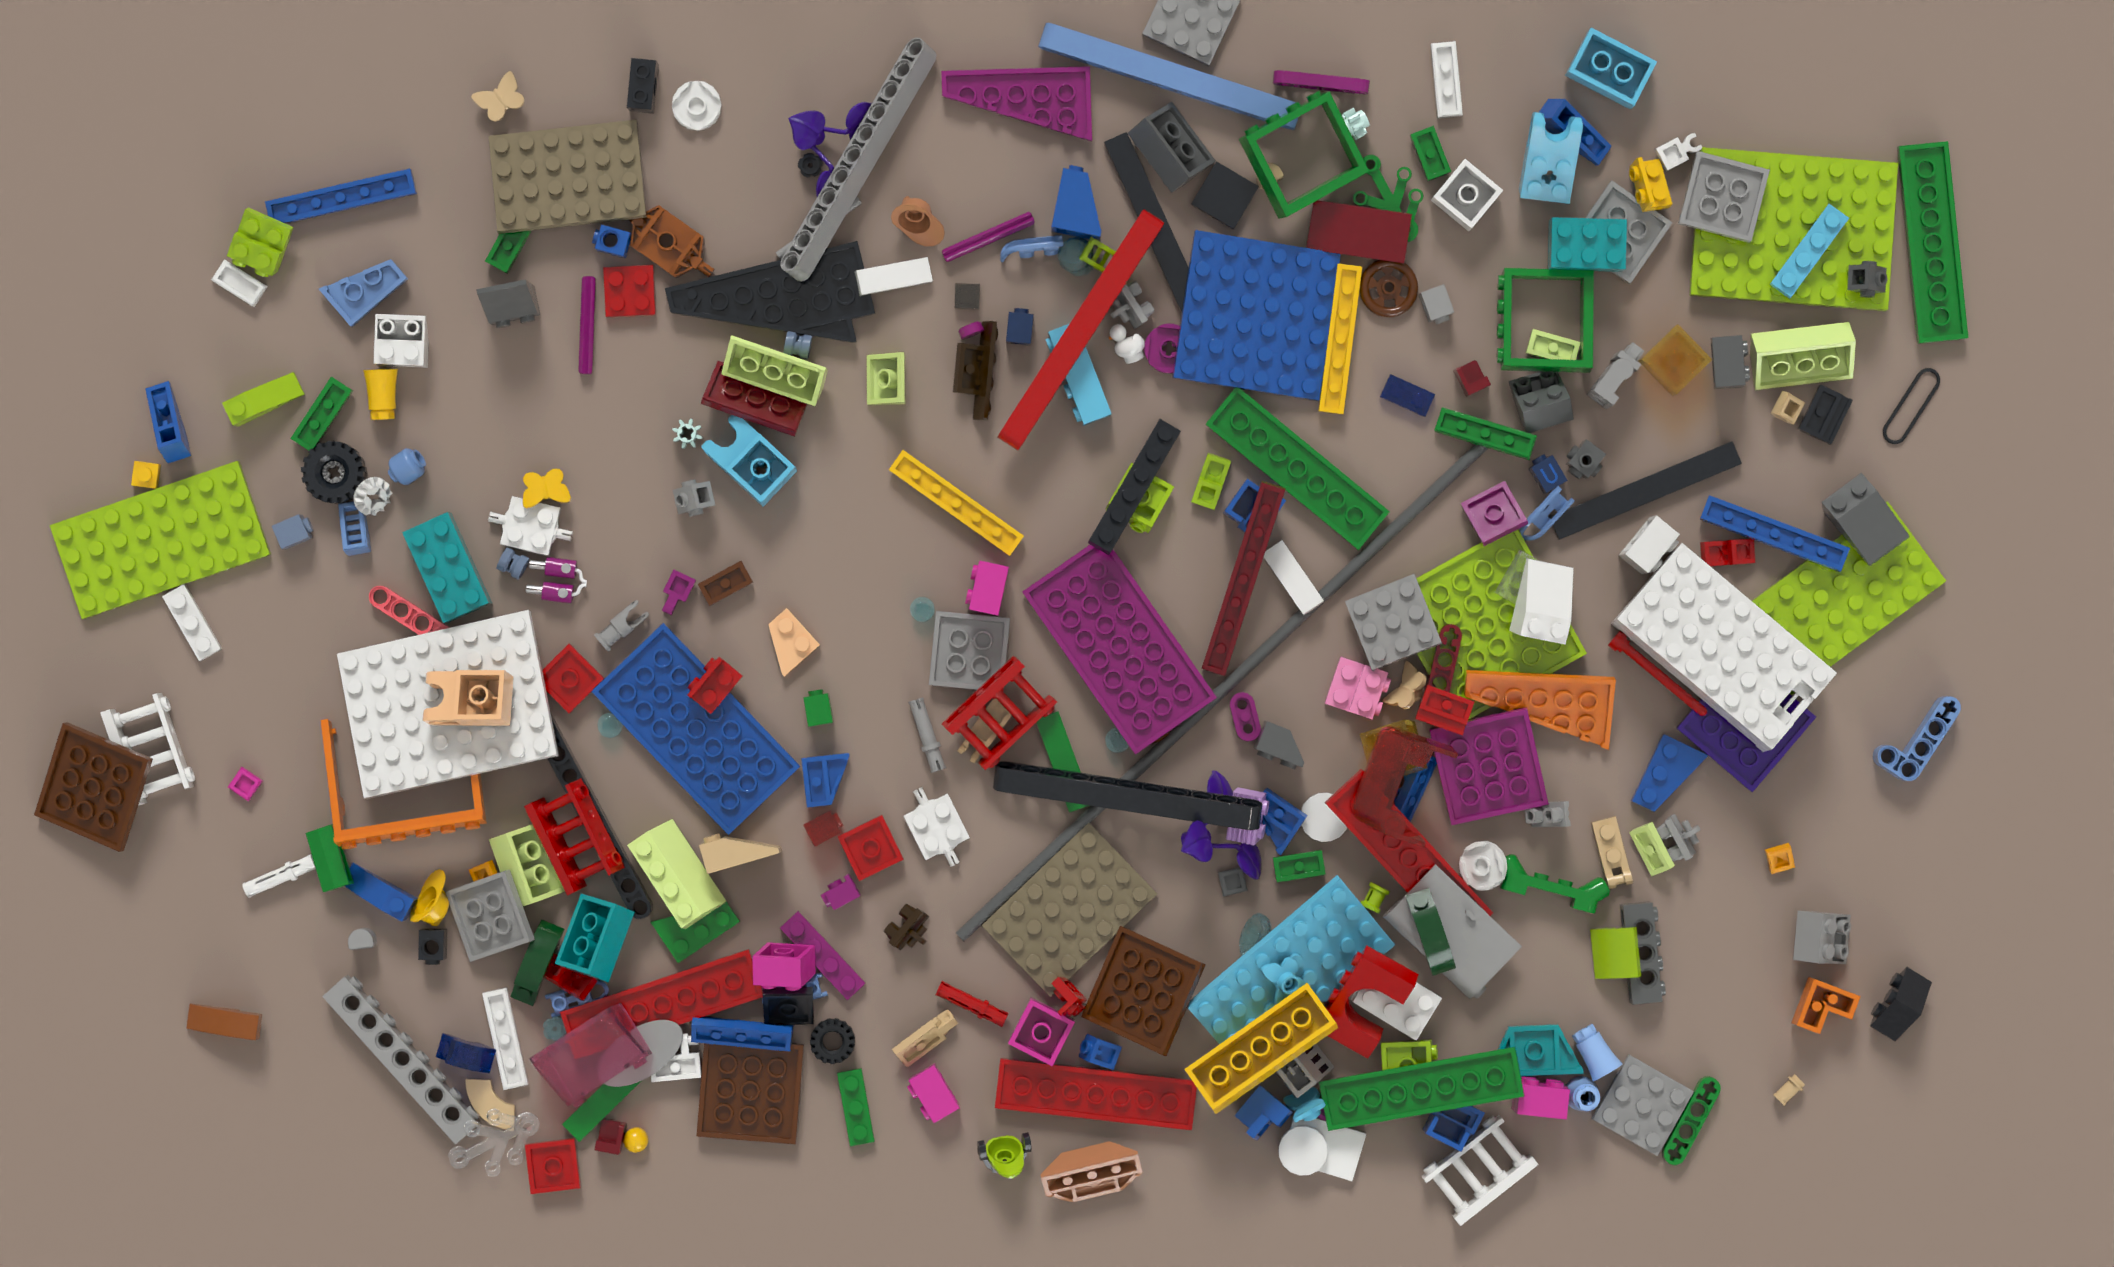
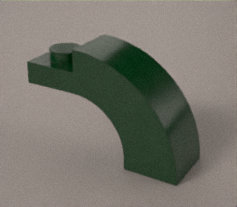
M1427 888L1406 895V900L1432 976L1455 969L1456 965L1430 889Z
M541 920L534 934L535 940L530 942L517 973L511 998L534 1006L546 972L560 944L564 928Z

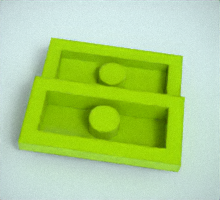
M1636 927L1590 929L1595 979L1641 977Z

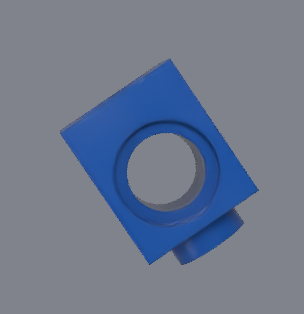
M601 225L600 230H595L592 244H596L595 249L599 252L626 258L632 234L624 230ZM607 236H617L618 241L614 247H607L605 245Z

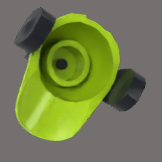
M1028 1132L1022 1133L1021 1142L1018 1138L1008 1135L992 1138L987 1142L986 1146L984 1140L977 1141V1153L980 1161H984L985 1165L993 1173H999L1006 1178H1014L1022 1172L1027 1153L1032 1150Z

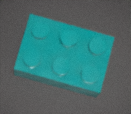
M1552 217L1549 220L1548 269L1624 271L1626 269L1627 219Z
M581 894L555 964L609 983L635 912L615 903Z

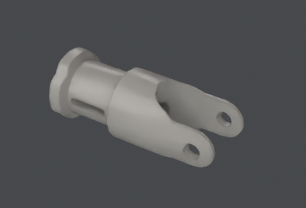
M638 600L633 601L611 619L610 624L603 631L594 634L608 652L616 641L621 637L625 638L649 616V613L645 612L635 621H626L629 612L638 605Z

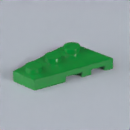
M725 902L687 929L681 928L674 916L652 921L651 924L677 963H679L738 924L740 920L729 903Z

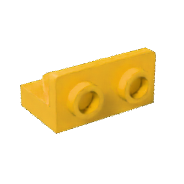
M1642 157L1636 158L1629 166V177L1634 182L1636 189L1635 198L1637 203L1640 204L1642 212L1670 208L1672 200L1660 159L1643 161Z

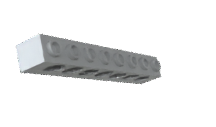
M349 975L343 977L322 997L456 1145L481 1122L478 1119L480 1115L471 1105L467 1107L461 1100L463 1098L462 1094L455 1087L450 1088L446 1084L445 1080L447 1078L438 1068L434 1070L428 1064L430 1061L428 1056L422 1050L417 1051L411 1045L413 1043L411 1037L404 1031L401 1033L395 1027L397 1023L388 1013L383 1014L378 1008L380 1006L379 1002L371 994L369 996L365 994L362 990L363 984L355 976L352 978ZM350 996H356L359 999L360 1005L357 1009L349 1006L348 999ZM367 1014H371L376 1018L375 1027H368L365 1024V1016ZM383 1033H389L393 1037L391 1046H386L382 1043L381 1036ZM400 1051L408 1053L410 1057L408 1064L399 1062L398 1054ZM416 1070L425 1072V1082L420 1083L415 1079L414 1074ZM437 1088L442 1091L443 1098L441 1101H435L431 1097L432 1089ZM449 1107H455L459 1110L460 1116L458 1119H451L448 1116Z

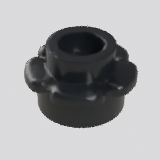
M807 153L804 154L803 158L799 159L798 168L801 169L803 176L815 177L820 174L822 160L819 156ZM809 163L813 164L811 168L808 167Z

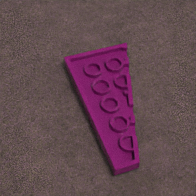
M1090 66L941 71L942 97L1092 142Z

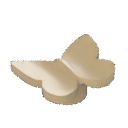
M511 71L503 76L497 89L476 92L471 96L479 107L488 109V117L494 122L500 121L507 109L522 107L525 100L523 95L516 92L518 85Z
M1406 661L1400 687L1384 697L1382 702L1392 706L1399 705L1404 710L1409 709L1413 703L1419 701L1422 697L1426 676L1418 672L1413 664Z

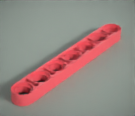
M376 586L369 593V601L374 607L418 635L451 628L388 587ZM378 590H384L387 593V600L383 604H378L374 599V594ZM404 603L407 605L408 614L405 617L396 615L395 607L397 604ZM421 616L429 620V627L424 631L416 627V620Z

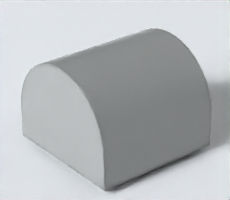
M369 928L357 929L348 938L350 950L373 948L377 945L376 934Z

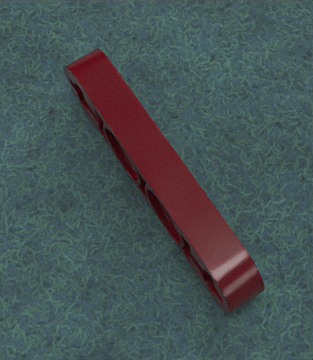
M1453 624L1443 626L1440 629L1439 637L1442 644L1446 645L1447 637L1444 636V632H1449L1450 628L1454 629L1453 633L1457 634V638L1451 640L1450 646H1455V650L1453 652L1450 649H1440V645L1436 646L1427 685L1432 686V682L1436 677H1443L1446 680L1444 691L1450 692L1462 639L1461 630ZM1443 652L1449 653L1452 658L1451 664L1447 667H1443L1438 663V657Z

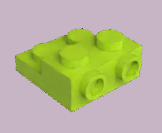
M248 207L244 211L238 231L233 236L227 257L232 258V263L236 266L246 267L248 265L255 268L254 272L259 276H273L279 271L294 227Z
M1131 463V464L1129 465V467H1128L1126 473L1124 474V476H1123L1121 482L1119 483V485H1118L1117 489L1115 490V492H1114L1112 498L1110 499V501H1109L1107 507L1105 508L1106 510H1107V508L1109 507V505H1110L1111 501L1113 500L1114 496L1116 495V493H1117L1118 489L1120 488L1121 484L1123 483V481H1124L1125 477L1127 476L1129 470L1131 469L1133 463ZM1155 476L1129 520L1131 529L1138 533H1143L1144 531L1149 533L1174 486Z
M1432 1039L1381 1042L1382 1070L1438 1060L1437 1045H1432Z

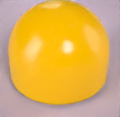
M639 1127L629 1129L623 1138L625 1148L634 1153L644 1150L649 1141L646 1131Z

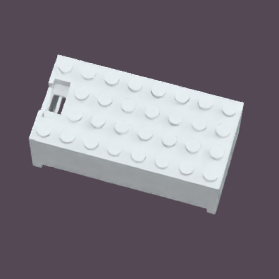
M1683 543L1671 552L1611 623V625L1617 630L1622 631L1756 744V747L1762 752L1772 750L1810 703L1816 699L1837 674V672ZM1793 690L1795 694L1782 708L1780 703ZM1800 696L1802 701L1791 714L1786 711L1787 708Z

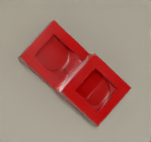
M1753 539L1700 542L1701 559L1709 566L1755 563Z
M554 954L544 978L583 1001L595 986L597 980L555 964L558 955Z

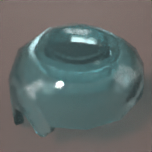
M1081 237L1068 238L1063 243V247L1059 248L1058 260L1061 267L1074 276L1089 274L1094 269L1079 259L1088 240ZM1094 246L1088 255L1089 259H1092L1096 252Z

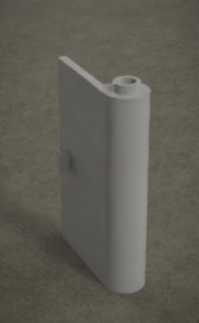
M1435 864L1406 895L1427 888L1430 889L1456 965L1455 969L1443 972L1442 974L1469 999L1472 997L1477 999L1486 990L1485 985L1522 946ZM1405 895L1387 910L1383 918L1425 956Z

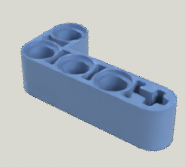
M1951 696L1938 698L1903 752L1891 745H1880L1873 752L1874 762L1900 780H1915L1959 715L1961 710L1960 702ZM1944 703H1950V712H1944L1946 709L1943 706ZM1933 721L1939 726V730L1935 735L1929 732V724ZM1919 742L1925 745V752L1921 756L1915 752V747ZM1887 749L1891 753V759L1889 762L1884 763L1881 760V753ZM1905 763H1909L1912 767V772L1907 777L1902 774V766Z

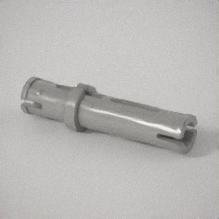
M924 698L908 702L923 744L921 749L926 754L931 773L945 769L946 766L939 749L941 745L936 740Z

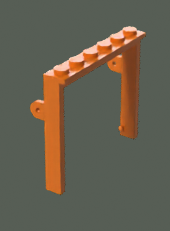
M329 719L321 720L334 829L333 839L337 846H342V849L356 848L359 843L366 842L367 845L381 844V840L384 839L403 841L406 840V836L416 835L419 838L428 837L431 835V832L435 831L447 834L455 832V828L465 827L466 830L480 828V824L487 823L481 775L475 774L471 775L475 809L344 830L343 816H345V805L343 798L340 796L333 734H337L335 728L332 729V722Z

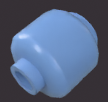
M405 448L389 460L388 474L394 482L409 485L424 474L425 459L419 451Z

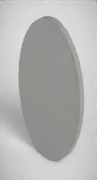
M655 1020L629 1030L613 1042L601 1057L597 1068L599 1080L608 1086L621 1087L650 1077L663 1068L678 1051L683 1038L681 1027L676 1022L670 1020Z

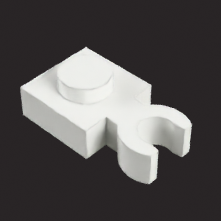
M1695 133L1685 137L1683 143L1677 137L1655 149L1665 171L1689 160L1687 152L1696 153L1702 149V145L1697 147L1690 145V140L1696 137Z

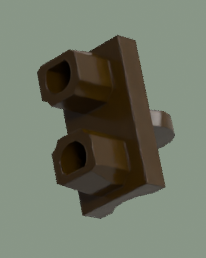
M905 904L899 912V915L906 920L901 928L894 922H891L884 929V933L890 939L889 943L899 950H902L906 944L912 948L917 941L923 945L927 942L922 935L927 930L923 924L929 918V915L919 908L915 909Z

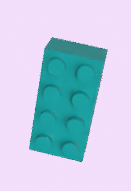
M446 512L402 532L443 623H450L492 603L452 513Z

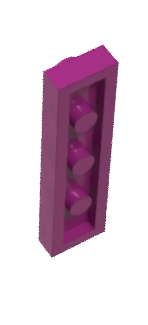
M799 910L780 927L794 944L815 945V966L846 1000L851 998L866 984Z

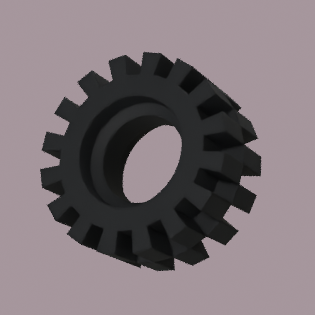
M837 1018L821 1021L811 1034L810 1045L812 1053L823 1063L835 1064L843 1062L851 1055L855 1047L853 1029L845 1021ZM837 1032L842 1037V1046L835 1051L826 1049L823 1044L825 1034Z

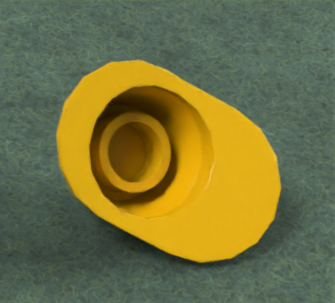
M435 870L426 879L419 897L410 912V921L419 922L422 920L431 926L437 927L446 915L449 908V900L443 890L445 883V873L443 870Z

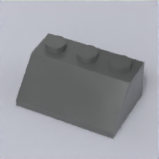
M1173 102L1145 117L1128 132L1134 144L1140 149L1148 163L1154 168L1171 193L1216 162Z

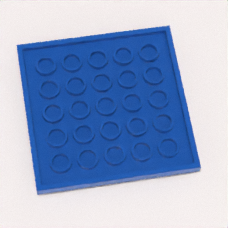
M1195 230L1172 378L1319 401L1337 264H1340L1341 254Z

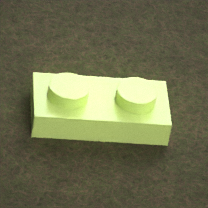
M1532 329L1525 354L1543 359L1576 360L1581 342Z
M1653 822L1637 827L1629 832L1651 876L1667 871L1675 866Z

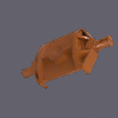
M660 205L646 211L647 218L629 219L633 225L630 246L673 277L677 278L693 269H698L708 277L712 275L710 272H714L715 269L702 259L704 237ZM664 234H670L674 239L672 246L668 248L660 245V238Z

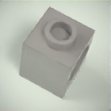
M1444 284L1419 294L1428 322L1435 321L1437 325L1450 320L1449 315L1453 314L1454 310Z

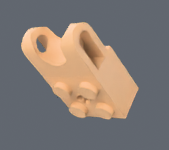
M456 670L426 673L425 682L435 689H443L444 697L437 707L424 710V722L430 725L510 726L513 676L505 670Z

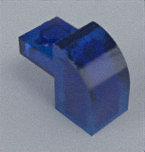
M442 1033L436 1057L455 1067L490 1073L496 1049L482 1043L465 1041L453 1035Z

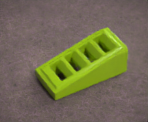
M1090 237L1079 259L1103 273L1105 270L1103 266L1110 255L1113 257L1116 251ZM1093 246H1097L1098 248L1092 259H1089L1088 255ZM1103 250L1105 254L1102 257L1100 263L1098 264L1096 263V260L1098 259L1100 253Z

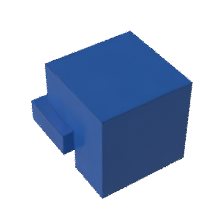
M1249 479L1244 481L1223 512L1239 524L1237 528L1243 532L1246 531L1260 488ZM1284 498L1282 499V502H1281V505H1280L1279 510L1282 508V506H1283L1284 503L1286 502V500H1285Z
M1259 1085L1234 1116L1249 1128L1246 1132L1249 1136L1259 1140L1272 1123L1281 1128L1293 1112L1263 1086Z
M1473 1106L1430 1113L1422 1130L1427 1135L1462 1152L1470 1133L1475 1134L1485 1112Z

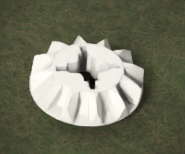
M370 477L361 482L354 493V504L366 516L368 514L376 516L377 512L384 511L386 504L390 503L389 497L393 493L385 480L379 477ZM377 494L379 499L371 500L367 495Z

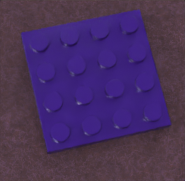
M1788 694L1780 703V706L1783 708L1793 696ZM1702 699L1699 702L1707 708V714L1700 716L1691 709L1676 729L1704 753L1709 755L1711 759L1745 788L1753 792L1815 720L1816 716L1806 708L1772 750L1765 752L1757 748L1756 744ZM1795 699L1786 711L1791 714L1800 702Z

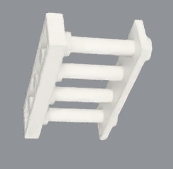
M162 693L152 695L155 703L123 714L116 713L115 709L100 712L109 740L131 750L132 747L163 736L167 737L171 750L150 756V758H153L151 767L174 759L179 773L145 784L139 805L147 803L146 797H148V794L179 783H183L184 789L194 787L192 782L195 781L194 772L191 767H187L168 712L171 710L170 702L166 696L163 697ZM156 712L159 713L163 726L129 738L124 736L121 728L124 726V723Z
M1500 1115L1496 1118L1491 1116L1482 1123L1483 1128L1467 1140L1462 1152L1455 1149L1439 1163L1434 1161L1423 1170L1425 1174L1422 1175V1178L1427 1183L1433 1179L1455 1206V1213L1452 1216L1460 1226L1539 1165L1530 1154L1527 1156L1521 1155L1499 1126L1505 1122ZM1490 1133L1493 1134L1514 1161L1512 1163L1514 1166L1507 1172L1500 1169L1479 1142ZM1471 1148L1494 1176V1182L1488 1187L1481 1185L1460 1158ZM1450 1164L1455 1166L1474 1190L1473 1195L1475 1197L1468 1203L1466 1200L1462 1201L1440 1173Z

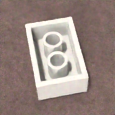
M1416 982L1414 989L1404 1004L1373 989L1358 990L1350 1000L1417 1041L1442 998Z

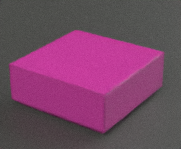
M241 767L228 788L245 800L250 801L263 780L246 768Z

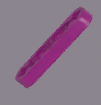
M1276 70L1273 75V84L1279 86L1369 94L1370 81L1366 79Z

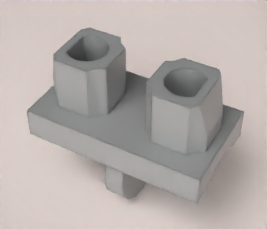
M1137 281L1125 284L1113 303L1116 311L1110 315L1113 319L1120 316L1124 323L1130 321L1135 330L1148 320L1147 318L1155 311L1148 301L1141 305L1137 303L1134 297L1141 294L1142 290Z
M1569 801L1548 802L1549 805L1525 810L1526 823L1532 824V827L1571 826L1568 818Z
M1676 814L1669 816L1656 830L1662 841L1673 836L1676 844L1667 849L1672 861L1683 858L1687 861L1693 858L1692 855L1696 853L1692 844L1694 845L1699 842L1696 833L1701 829L1699 825L1691 827L1688 820L1680 824Z

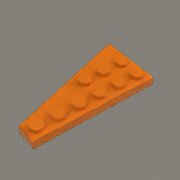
M1466 670L1465 697L1506 711L1527 707L1530 721L1564 734H1571L1579 737L1580 740L1590 741L1609 750L1616 684L1615 677Z

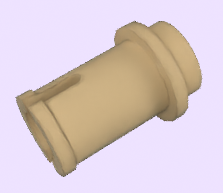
M1795 1074L1792 1077L1789 1076V1080L1773 1094L1784 1106L1799 1090L1803 1091L1802 1088L1805 1086Z

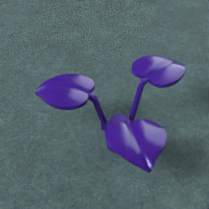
M860 102L853 106L846 117L847 129L844 130L824 127V115L815 110L801 112L788 118L796 147L801 150L812 149L829 168V171L822 172L818 178L816 185L817 197L834 170V166L816 145H820L824 141V132L849 134L851 140L872 103Z
M1213 770L1208 780L1207 792L1233 796L1231 786L1225 777ZM1194 821L1188 831L1182 833L1181 842L1183 846L1181 852L1193 856L1200 862H1208L1212 858L1213 848L1237 849V862L1243 872L1254 880L1260 879L1261 855L1256 844L1211 843V834L1206 829L1208 824L1201 821Z

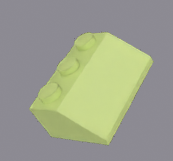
M533 824L489 839L500 872L510 869L523 906L565 892Z

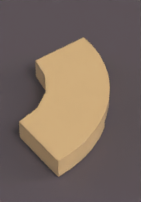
M466 1078L468 1098L475 1111L485 1121L496 1127L514 1130L515 1104L506 1103L497 1096L493 1089L492 1079Z

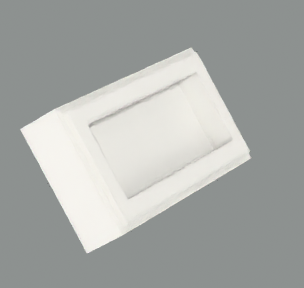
M225 259L211 279L253 307L256 306L268 287Z

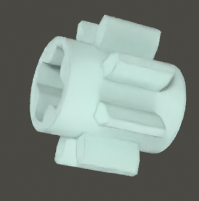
M1351 108L1342 114L1355 140L1367 133L1365 128L1369 127L1370 123L1362 110L1356 112L1354 108Z
M680 419L679 423L681 426L678 429L672 428L678 435L673 441L678 442L681 440L683 442V449L686 448L687 444H691V446L696 448V439H703L697 432L702 427L700 425L693 427V419H690L688 424H684ZM684 428L694 431L691 434L692 438L690 440L686 437L682 438L681 435L684 434Z

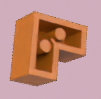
M1808 977L1791 1023L1820 1034L1828 1011L1852 1020L1861 996Z

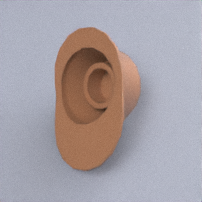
M906 196L902 204L892 211V223L917 244L935 246L944 239V227L932 215L930 205L926 201Z

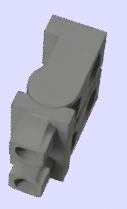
M1632 342L1624 351L1620 350L1615 353L1610 359L1613 363L1606 367L1586 395L1605 409L1613 406L1619 399L1614 394L1623 381L1627 380L1639 369L1641 364L1637 361L1644 353V350Z

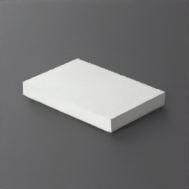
M1318 1118L1312 1121H1304L1302 1119L1296 1123L1292 1119L1290 1129L1295 1126H1309L1315 1128L1323 1135L1328 1147V1156L1325 1164L1318 1171L1353 1181L1366 1133L1351 1128L1328 1131L1326 1121Z

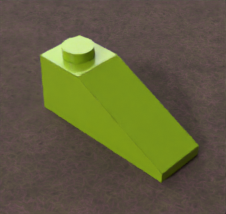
M292 372L245 391L223 402L222 405L232 425L239 427L305 395L295 373Z

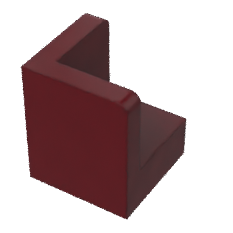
M1476 360L1453 370L1466 397L1491 385L1488 377H1484Z
M603 1119L594 1150L619 1155L622 1150L627 1123Z

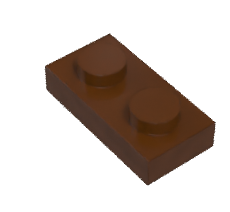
M739 561L702 581L698 586L708 605L711 606L754 582L743 562Z

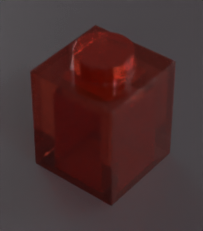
M830 810L805 823L803 826L813 845L817 846L842 833L840 827L844 825L838 813L833 814Z

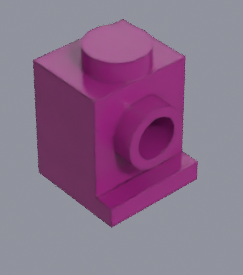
M850 873L844 876L846 881L842 882L841 879L830 883L827 885L829 890L821 894L827 908L832 906L833 910H836L861 896Z

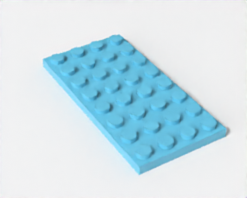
M1337 875L1194 996L1187 1008L1212 1037L1221 1044L1275 1006L1274 1001L1277 988L1275 983L1268 980L1261 972L1263 965L1270 963L1281 965L1285 958H1293L1298 964L1296 976L1303 979L1305 983H1308L1322 1004L1326 1005L1329 1002L1327 1000L1332 990L1340 988L1341 983L1339 981L1345 970L1350 971L1352 969L1351 961L1357 951L1362 953L1367 945L1384 955L1395 944Z

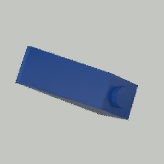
M1548 99L1539 111V113L1544 114L1545 129L1551 134L1562 133L1566 129L1571 117H1580L1583 123L1579 154L1595 165L1601 163L1612 147L1566 99Z
M167 381L145 388L158 450L167 463L190 457L191 452L187 434L170 382Z
M353 862L350 866V871L354 884L344 887L401 922L407 920L418 898Z

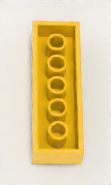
M1306 983L1184 1070L1212 1110L1217 1114L1335 1031L1338 1026L1312 988Z

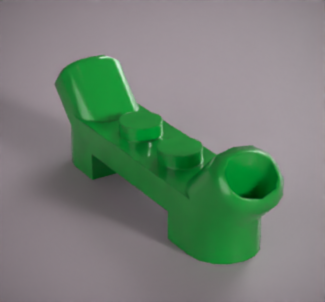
M1509 854L1506 856L1507 872L1505 879L1501 882L1500 889L1525 895L1527 886L1572 897L1570 907L1596 914L1598 902L1610 894V889L1601 877H1597L1579 888H1574L1571 881L1558 879V883L1548 881L1549 876L1535 872L1534 877L1529 876L1516 855Z

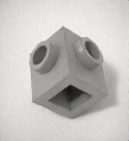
M696 479L682 482L681 488L673 490L678 514L688 513L689 517L704 514L703 509L715 506L710 481L696 483Z

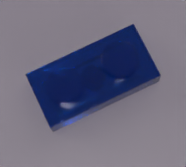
M1390 374L1380 398L1425 417L1435 394Z

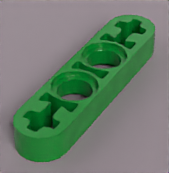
M1705 1076L1698 1081L1693 1090L1694 1093L1663 1147L1662 1156L1671 1165H1679L1685 1160L1720 1094L1721 1086L1713 1077ZM1712 1081V1087L1715 1090L1713 1093L1710 1091L1707 1093L1705 1098L1710 1100L1707 1104L1702 1099L1696 1097L1698 1093L1703 1097L1705 1093L1704 1083L1709 1084ZM1695 1103H1701L1704 1107L1702 1115L1698 1117L1693 1116L1690 1111L1691 1106ZM1690 1125L1692 1135L1685 1139L1681 1138L1679 1135L1680 1127ZM1676 1137L1680 1142L1687 1143L1685 1148L1680 1145L1677 1149L1680 1156L1670 1160L1671 1155L1668 1153V1150H1674L1678 1144L1673 1142L1674 1138Z

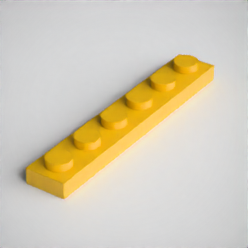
M1337 264L1318 412L1344 414L1362 274L1361 266Z
M902 450L889 468V471L1007 555L1010 556L1024 537V535L906 451Z

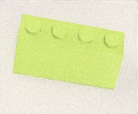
M1844 322L1752 333L1750 356L1755 390L1853 379L1856 340L1850 323Z
M731 335L721 374L816 406L824 387L828 369Z
M673 819L647 831L627 845L681 928L687 929L727 902Z

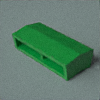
M333 824L305 833L322 891L328 892L354 884L345 851L342 849V846L339 847L334 843Z

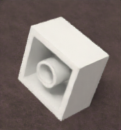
M1464 159L1433 196L1431 201L1469 232L1502 193L1503 189Z
M1658 516L1649 517L1618 556L1640 574L1654 573L1663 563L1660 558L1664 553H1671L1677 546L1679 541L1676 539L1680 534Z

